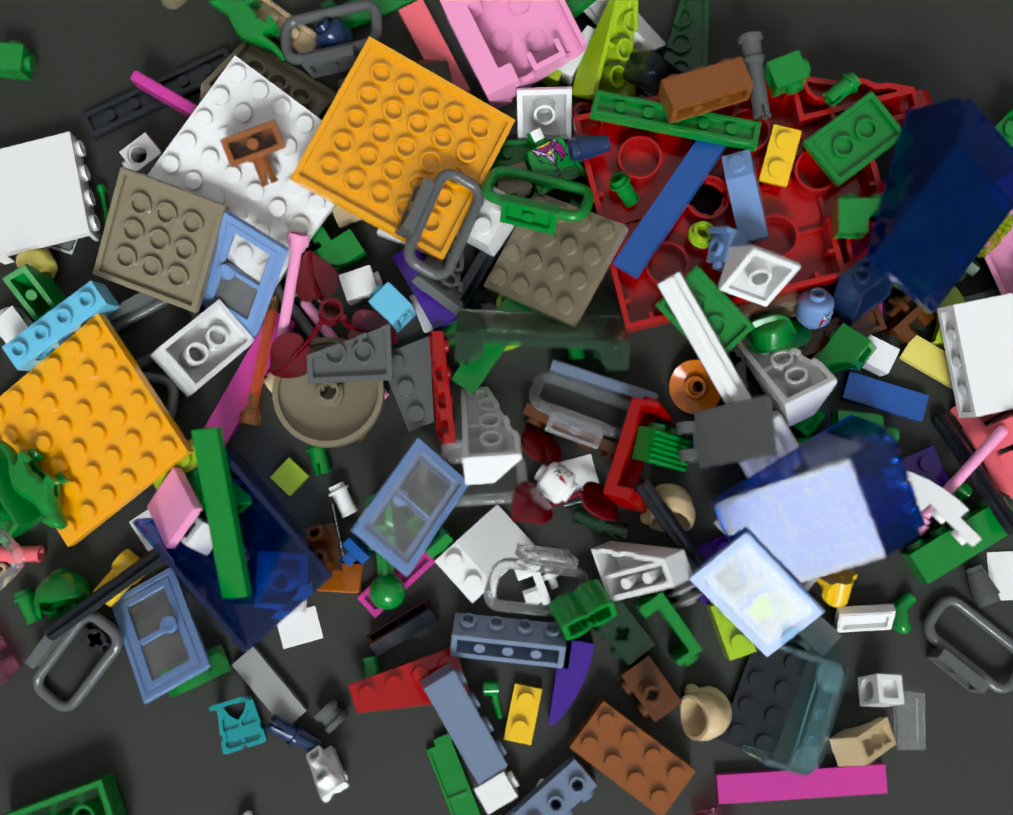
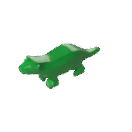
M208 0L213 8L229 18L240 40L250 46L270 50L277 55L281 62H285L286 59L282 51L269 39L278 38L281 31L270 14L266 17L267 23L259 19L255 9H259L262 5L258 0Z
M0 441V448L4 451L8 460L9 478L14 491L36 506L43 518V523L52 528L65 529L68 523L61 507V484L69 483L70 479L62 472L53 477L41 471L37 461H43L45 457L37 449H29L28 451L22 449L17 453L8 443Z

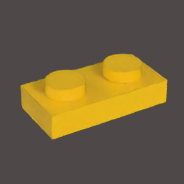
M773 125L759 182L784 188L787 187L802 131Z
M515 682L504 740L531 745L542 693L541 687Z

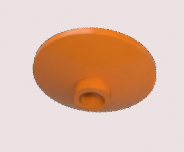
M700 360L686 361L674 370L669 382V391L673 402L679 409L686 413L694 414V412L717 406L721 396ZM698 381L703 385L702 391H697L695 388V384Z

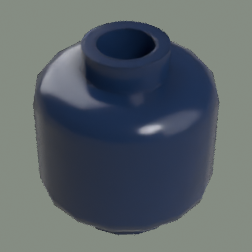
M338 17L330 20L324 18L315 27L317 33L314 40L320 48L354 41L353 32Z

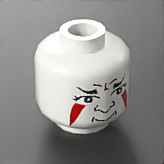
M552 462L548 467L542 465L534 477L538 481L536 488L539 493H542L545 498L555 504L561 501L566 503L578 485L574 482L575 474L558 462Z

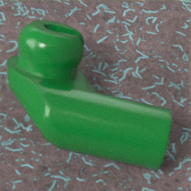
M905 591L893 604L896 613L892 627L900 634H907L911 630L907 610L916 602V598L908 591Z

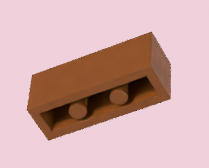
M742 57L726 58L711 66H699L684 74L667 76L661 80L658 97L669 124L747 101L754 84Z

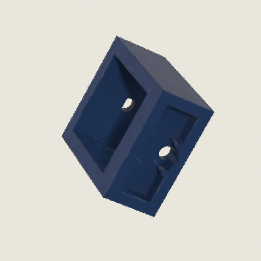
M881 243L840 275L833 296L835 302L833 313L843 323L851 327L889 297L903 261ZM863 263H867L869 266L865 267Z

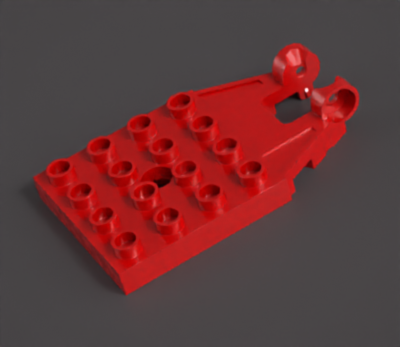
M809 76L801 91L792 95H787L786 92L772 98L766 83L771 117L766 120H761V116L759 117L760 120L758 122H761L757 148L755 152L750 151L756 165L758 180L773 125L802 131L787 187L784 188L759 182L769 238L747 244L800 263L801 268L775 297L837 283L842 273L890 237L888 222L882 217L873 216L868 221V233L862 239H833L832 205L842 195L857 194L859 198H870L874 194H887L888 198H899L902 194H917V198H927V210L958 198L959 195L953 174L947 172L946 169L939 170V168H935L922 178L892 185V182H881L875 160L836 188L802 145L806 139L870 91L876 95L900 126L910 123L915 126L922 125L933 119L936 115L930 91H916L915 87L887 82L877 84L869 79L859 78L861 85L858 87V91L856 93L851 92L832 108L824 101L822 93L830 89L838 81ZM658 95L644 98L646 100L660 102ZM750 97L747 101L711 111L712 113L753 120ZM591 112L573 116L575 135H608L611 149L609 152L583 161L582 165L587 185L594 193V213L624 224L629 229L608 267L624 333L628 334L669 324L671 322L655 306L663 297L657 286L663 279L678 271L684 277L697 265L719 288L723 271L712 269L713 264L706 262L708 248L701 249L694 246L688 239V231L693 224L700 221L709 222L713 227H730L737 230L726 184L722 156L744 151V149L728 146L702 184L712 186L721 193L723 198L720 207L713 212V215L708 216V214L701 213L693 205L690 206L688 204L641 275L636 279L615 267L613 261L696 140L590 119ZM622 171L629 175L630 184L639 195V201L634 206L625 207L616 191L610 189L609 179L614 173ZM722 291L736 307L754 303Z

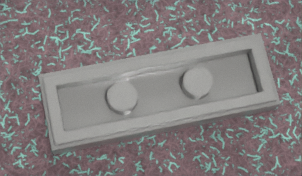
M253 646L232 664L234 669L273 715L276 714L292 724L308 710L256 646Z

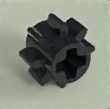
M88 623L83 627V630L87 633L81 641L87 645V651L98 650L100 654H103L107 647L111 645V637L94 623Z

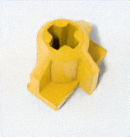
M824 565L821 574L817 576L818 579L816 580L822 589L823 600L832 607L846 606L854 580L857 579L858 574L843 565L835 569Z

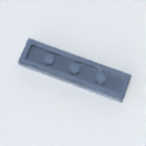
M556 359L553 360L549 371L550 373L631 400L632 397L642 399L643 396L658 398L655 392Z

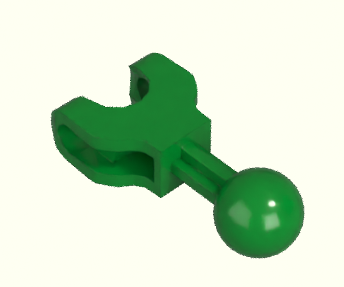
M372 494L366 499L364 505L365 509L370 504V502L376 494ZM390 502L373 528L398 548L397 509ZM376 552L378 576L370 585V598L381 609H394L404 600L406 593L405 585L395 575L394 566Z

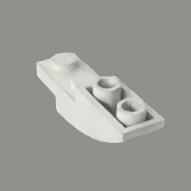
M883 466L879 470L883 474L879 478L888 488L892 490L896 487L903 494L900 500L911 511L917 508L922 512L930 505L933 509L929 513L941 525L946 521L953 529L950 534L962 546L967 543L973 547L981 540L960 518L969 509L945 489L928 479L899 468Z

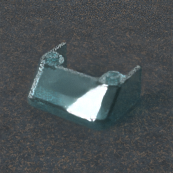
M783 644L779 649L818 663L815 672L816 680L795 748L789 758L743 745L742 751L765 765L799 775H809L820 768L823 763L849 673L847 667L841 662Z

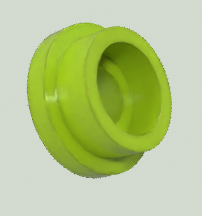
M706 221L693 224L688 231L689 241L698 248H708L713 235L708 233L709 227H713V225Z

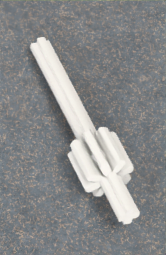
M680 271L659 282L657 286L725 405L752 399ZM773 411L777 455L738 463L753 488H762L766 484L768 486L772 485L796 528L801 525L806 526L812 523L814 518L818 517L816 510L795 475L797 472L796 468L805 464L806 457L779 411Z

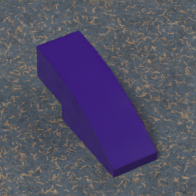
M415 249L416 257L423 262L425 258L421 251ZM404 250L392 256L435 331L459 319L458 315L456 316L412 283L417 271L407 264L404 258Z
M578 638L570 640L567 665H563V668H555L548 716L550 725H555L566 713L586 678L595 645L591 640Z

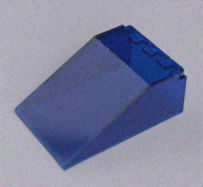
M958 97L907 111L866 258L927 314L934 313L1013 209V147L997 131L988 118L982 114L981 110L971 99H967L962 103V100Z
M855 415L847 416L711 501L728 543L743 531L748 530L798 583L884 558L919 536V529L925 526L926 523L920 506L916 505L918 501L912 484L908 481L909 476L901 456H898L900 451L894 434H887L888 429L885 426ZM746 551L735 559L750 593H753L771 578ZM775 583L761 595L777 591L782 588L777 583Z
M225 447L231 479L252 499V503L243 513H237L252 591L250 596L222 599L213 549L206 556L186 546L181 541H179L175 548H166L152 518H137L132 524L245 654L326 583L333 574L267 484L233 448ZM200 512L198 514L203 518L207 519L206 512Z

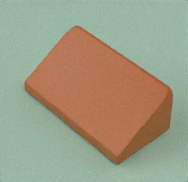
M309 561L308 590L360 593L362 590L363 564H352L349 567L346 563H342L343 571L327 574L320 579H316L313 575L311 562Z

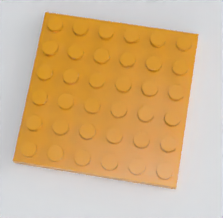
M369 36L290 180L406 243L408 237L403 238L395 234V231L416 184L425 177L433 181L436 175L444 169H455L473 178L482 186L515 119ZM447 180L444 183L416 246L417 250L439 262L443 261L473 201V194L469 189L453 180Z
M105 314L95 315L0 396V440L8 443L17 453L22 449L27 451L29 449H37L45 457L43 461H37L41 471L53 477L62 472L70 479L69 483L61 484V507L68 526L62 530L56 528L68 547L80 542L194 451Z

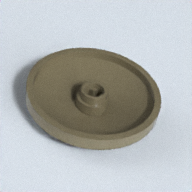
M322 337L313 339L308 346L317 352L347 340L337 337ZM307 374L291 379L275 376L272 397L279 420L293 436L312 446L334 448L345 446L358 440L373 427L383 408L385 387L384 381L308 384Z

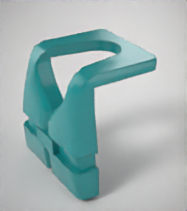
M252 696L239 697L209 707V711H217L219 733L222 735L223 740L221 741V746L225 755L242 750L245 746L251 747L267 741L265 728H262V719ZM245 702L244 711L239 719L232 717L225 709L226 706Z

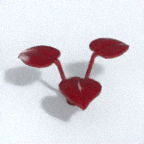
M308 250L301 257L295 293L305 302H310L317 298L318 302L321 303L318 312L319 321L305 342L299 334L291 332L281 334L274 340L270 349V372L276 377L291 379L307 374V355L316 352L308 345L323 325L334 326L339 321H342L345 327L351 329L347 336V340H350L358 335L374 331L389 324L380 314L365 309L356 311L352 317V324L349 323L346 319L347 316L342 314L343 306L341 302L335 298H327L332 296L339 286V276L336 270L311 250ZM391 326L393 345L397 342L398 336L394 328Z
M532 426L524 428L521 443L524 451L531 459L539 463L543 462L547 467L552 462H560V448L548 433ZM538 481L534 485L530 482H520L513 491L512 521L546 524L553 517L552 508L565 502L561 501L558 504L550 502L536 488ZM586 482L583 485V491L580 490L572 493L567 500L582 497V505L591 515L607 521H617L619 519L616 504L603 494L605 487L597 482Z

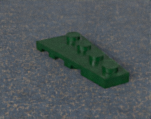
M680 0L664 59L684 73L690 72L699 66H708L710 0Z

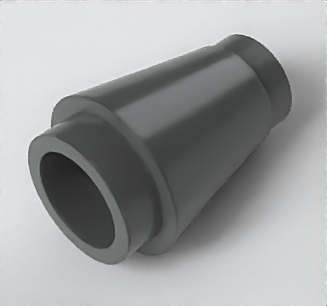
M982 565L965 570L973 602H976L979 608L1001 601L998 595L1001 592Z

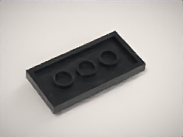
M785 644L768 657L756 645V652L747 655L730 701L732 709L731 723L726 731L717 737L720 741L771 761L810 654Z

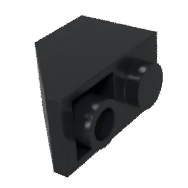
M653 50L631 52L622 78L639 90L658 95L661 80L669 75L684 74V72Z

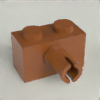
M275 119L220 139L231 168L249 161V163H253L262 187L269 185L265 173L268 174L271 184L279 181L269 156H271L270 153L286 148V145Z

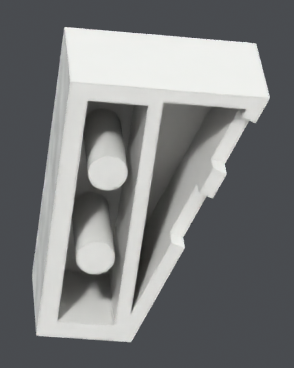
M609 541L591 549L604 589L612 601L675 587L689 580L688 576L692 574L683 549Z

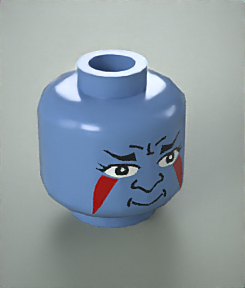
M820 287L804 290L797 301L795 311L797 320L808 329H819L826 326L832 318L835 306L833 296Z

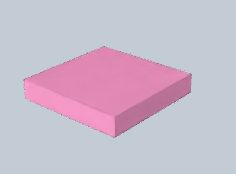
M178 467L172 468L147 505L166 548H175L202 510L183 469Z

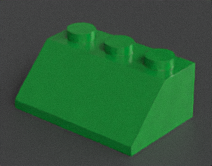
M0 448V544L8 545L40 524L43 518L33 503L14 491L9 478L8 460L4 451Z

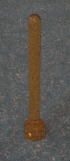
M272 296L264 318L247 407L244 406L243 412L240 411L239 423L260 426L262 415H259L260 409H258L279 304V299L276 296Z

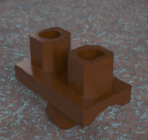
M908 294L902 299L892 296L888 300L891 309L887 312V315L892 319L886 324L887 329L883 330L885 335H894L902 343H909L917 335V332L910 325L914 320L920 326H926L936 318L930 307L934 301L929 295H926L924 298L915 296L913 299Z
M332 522L323 526L319 524L308 528L306 532L310 545V562L314 577L320 579L327 574L343 571L341 562L343 553L342 549L339 548L336 525Z

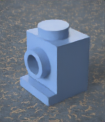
M709 227L708 233L713 235L708 247L706 262L713 264L712 269L723 271L729 247L747 246L749 234L730 227Z

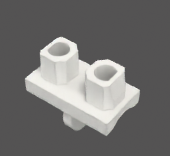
M534 554L526 556L527 560L513 567L518 581L533 576L536 586L522 591L527 606L543 603V606L550 604L551 600L544 581L548 580L551 590L559 587L556 577L563 574L561 568L553 570L550 561L542 563L545 573L541 575Z
M331 745L325 750L321 746H317L307 753L306 757L319 795L326 803L334 793H340L349 786L347 774L342 768L335 748Z

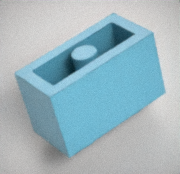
M389 282L384 286L382 284L378 285L370 294L371 299L368 302L374 311L391 324L397 333L416 315L412 304Z

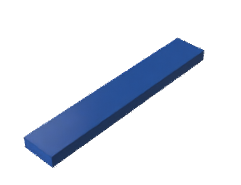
M696 140L613 261L615 267L638 279L728 146Z

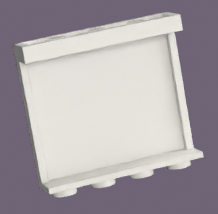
M70 131L0 149V262L3 264L15 262L14 255L87 236H90L95 242L99 241L98 231L101 227L99 219L93 210L96 201L93 192L89 189L88 181L91 180V176L83 159V156H86V150L82 141L77 140Z
M1013 293L937 308L959 418L979 417L1013 409Z

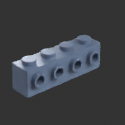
M455 612L450 656L563 668L566 638L557 623Z
M448 663L419 681L478 785L508 766L503 758L507 752L499 739L494 741L490 733L494 729L486 716L481 718L476 709L481 706L473 692L467 694L463 685L467 684V681L459 668L454 671Z
M573 753L505 815H572L575 810L573 807L581 800L586 802L595 794L596 790L594 788L597 787L596 779Z

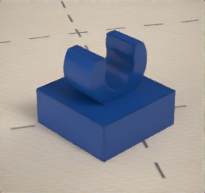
M355 533L342 545L348 551L342 560L349 567L357 560L364 564L376 553L375 550H369V545Z

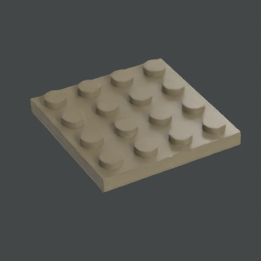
M120 167L93 275L191 312H199L217 251L220 226L224 213L229 210V205L135 170Z
M536 191L531 198L532 200L557 205L567 210L579 209V207L544 194L539 196ZM592 212L581 221L570 222L558 219L554 235L516 226L483 286L491 292L576 328L629 229L624 224Z

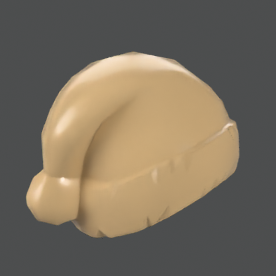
M673 483L655 486L654 488L684 531L692 529L695 521V508L690 494L683 487ZM647 507L646 514L641 513L640 521L645 525H649L653 530L665 532Z
M695 684L686 685L684 689L685 696L681 699L682 703L679 707L680 720L686 735L692 740L709 741L723 734L732 719V709L726 695L713 686L699 688Z

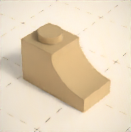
M879 717L866 724L843 729L829 739L838 766H867L896 745L888 717Z

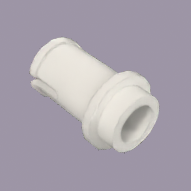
M344 481L328 488L330 491L328 495L333 497L342 518L358 511L347 489L349 485H345Z

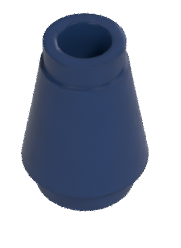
M574 135V138H570L567 141L571 161H578L579 163L609 152L611 149L608 135Z

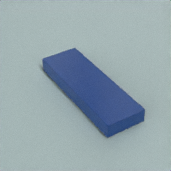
M848 372L840 399L916 422H922L929 395Z

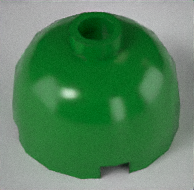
M67 569L52 571L36 587L33 602L35 615L38 618H42V614H49L50 620H56L92 594L90 584L82 575L68 572Z

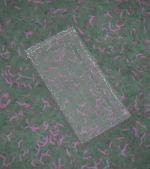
M903 691L904 704L894 706V738L896 741L894 748L897 750H926L925 693Z

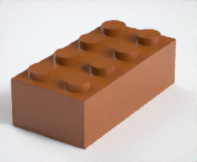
M600 696L568 740L569 747L657 815L666 814L696 772L691 763L602 696Z

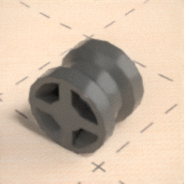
M334 697L313 718L317 722H322L325 725V731L329 734L349 713L338 706V701Z

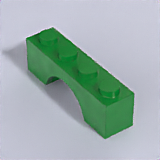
M843 323L840 328L835 329L831 333L828 344L822 351L817 352L813 358L821 361L832 374L846 369L860 371L877 347L870 339ZM820 406L814 415L792 426L807 437H810L826 415Z

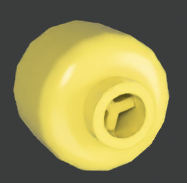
M48 247L25 251L16 256L18 268L28 264L54 279L58 271V265Z

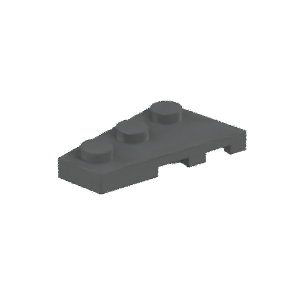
M453 240L442 262L426 255L423 262L436 269L444 267L455 240ZM464 250L455 270L448 278L434 280L417 272L412 280V283L419 287L420 290L434 298L456 316L463 309V302L460 301V294L463 291L460 274L464 269Z
M391 324L307 355L308 384L393 380Z
M428 336L392 351L393 380L388 381L409 432L435 423Z

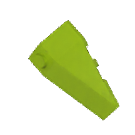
M638 0L608 1L577 68L572 89L573 96L593 103L596 90L634 97L636 87L623 79L622 75L631 52H638V49H634V33L638 30Z

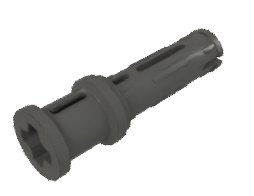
M758 31L748 32L738 37V44L742 47L743 61L754 84L750 94L754 121H759L760 116L761 120L771 117L763 68L766 65L767 59L762 52L761 41L763 40V33Z

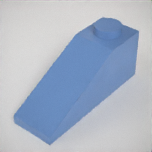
M750 149L722 156L726 184L737 230L749 234L747 244L768 239L769 234L756 165Z

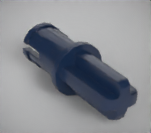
M276 714L271 718L273 724L269 722L266 728L267 732H271L286 740L287 745H295L307 752H310L322 743L320 738L301 729V725H293Z

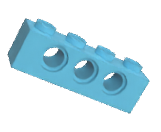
M90 281L2 346L17 370L31 371L95 315L105 314L107 317L120 308V305L105 284Z

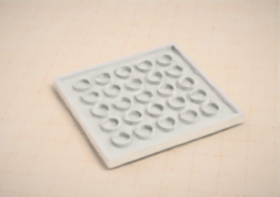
M236 56L233 57L148 173V176L229 205L228 211L287 247L289 246L286 243L288 231L309 234L311 240L336 206L290 180L322 120ZM275 119L286 148L270 153L271 156H269L279 181L271 184L268 174L265 173L269 185L262 187L253 163L248 161L231 168L220 139ZM235 234L227 258L261 282L270 255ZM291 250L288 251L277 285L287 273Z

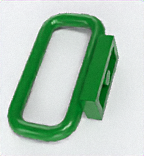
M498 166L491 169L482 184L481 190L486 200L493 204L501 205V223L552 235L556 232L558 219L570 222L581 221L589 215L594 203V193L585 184L511 166ZM509 177L577 193L583 196V200L578 210H567L549 203L506 193L499 194L493 191V187L498 178Z

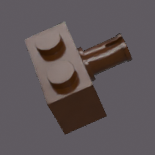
M646 652L619 671L623 677L619 683L628 695L634 693L640 702L636 704V707L645 719L650 716L654 722H657L682 703Z

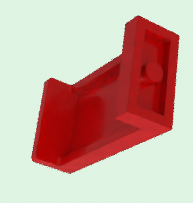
M643 396L642 399L632 397L603 494L619 507L645 514L647 506L635 490L644 462L632 459L638 426L648 427L649 422L671 425L673 421L672 417L666 412L667 410L660 405L659 400L650 396Z

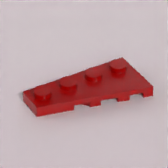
M432 331L428 335L437 442L443 444L456 443L455 422L452 414L453 395L449 388L451 368L450 364H447L446 353H449L448 337H444L443 331Z
M451 647L348 684L356 712L432 705L419 681L448 663L454 671L459 668L465 677L459 657L450 656ZM468 684L463 685L467 694H469Z

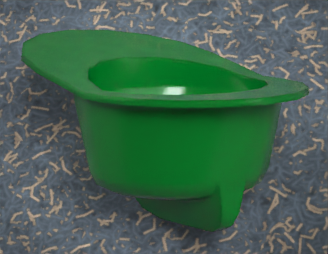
M766 312L757 316L751 322L755 328L746 335L744 340L748 350L754 353L765 354L804 346L810 341L812 333L810 329L804 327L800 322L790 320L786 315L778 312Z

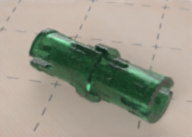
M577 506L572 518V523L594 530L596 534L600 535V533H603L623 542L629 530L628 524L597 518L580 506Z

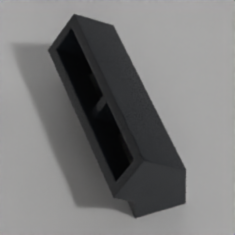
M479 249L460 280L463 283V291L460 294V301L463 302L462 311L473 315L487 292L483 285L501 254L499 250L493 257Z
M425 599L370 632L366 637L369 646L379 657L438 621L439 618L431 604Z

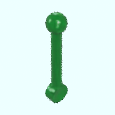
M98 184L96 191L100 195L106 224L109 213L105 196L107 188L104 184Z

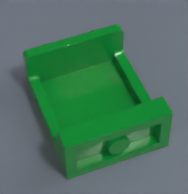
M660 590L650 592L633 603L638 612L645 618L655 611H659L681 643L678 648L669 653L670 658L678 666L682 664L688 666L699 658L698 653L702 651V648L663 592Z

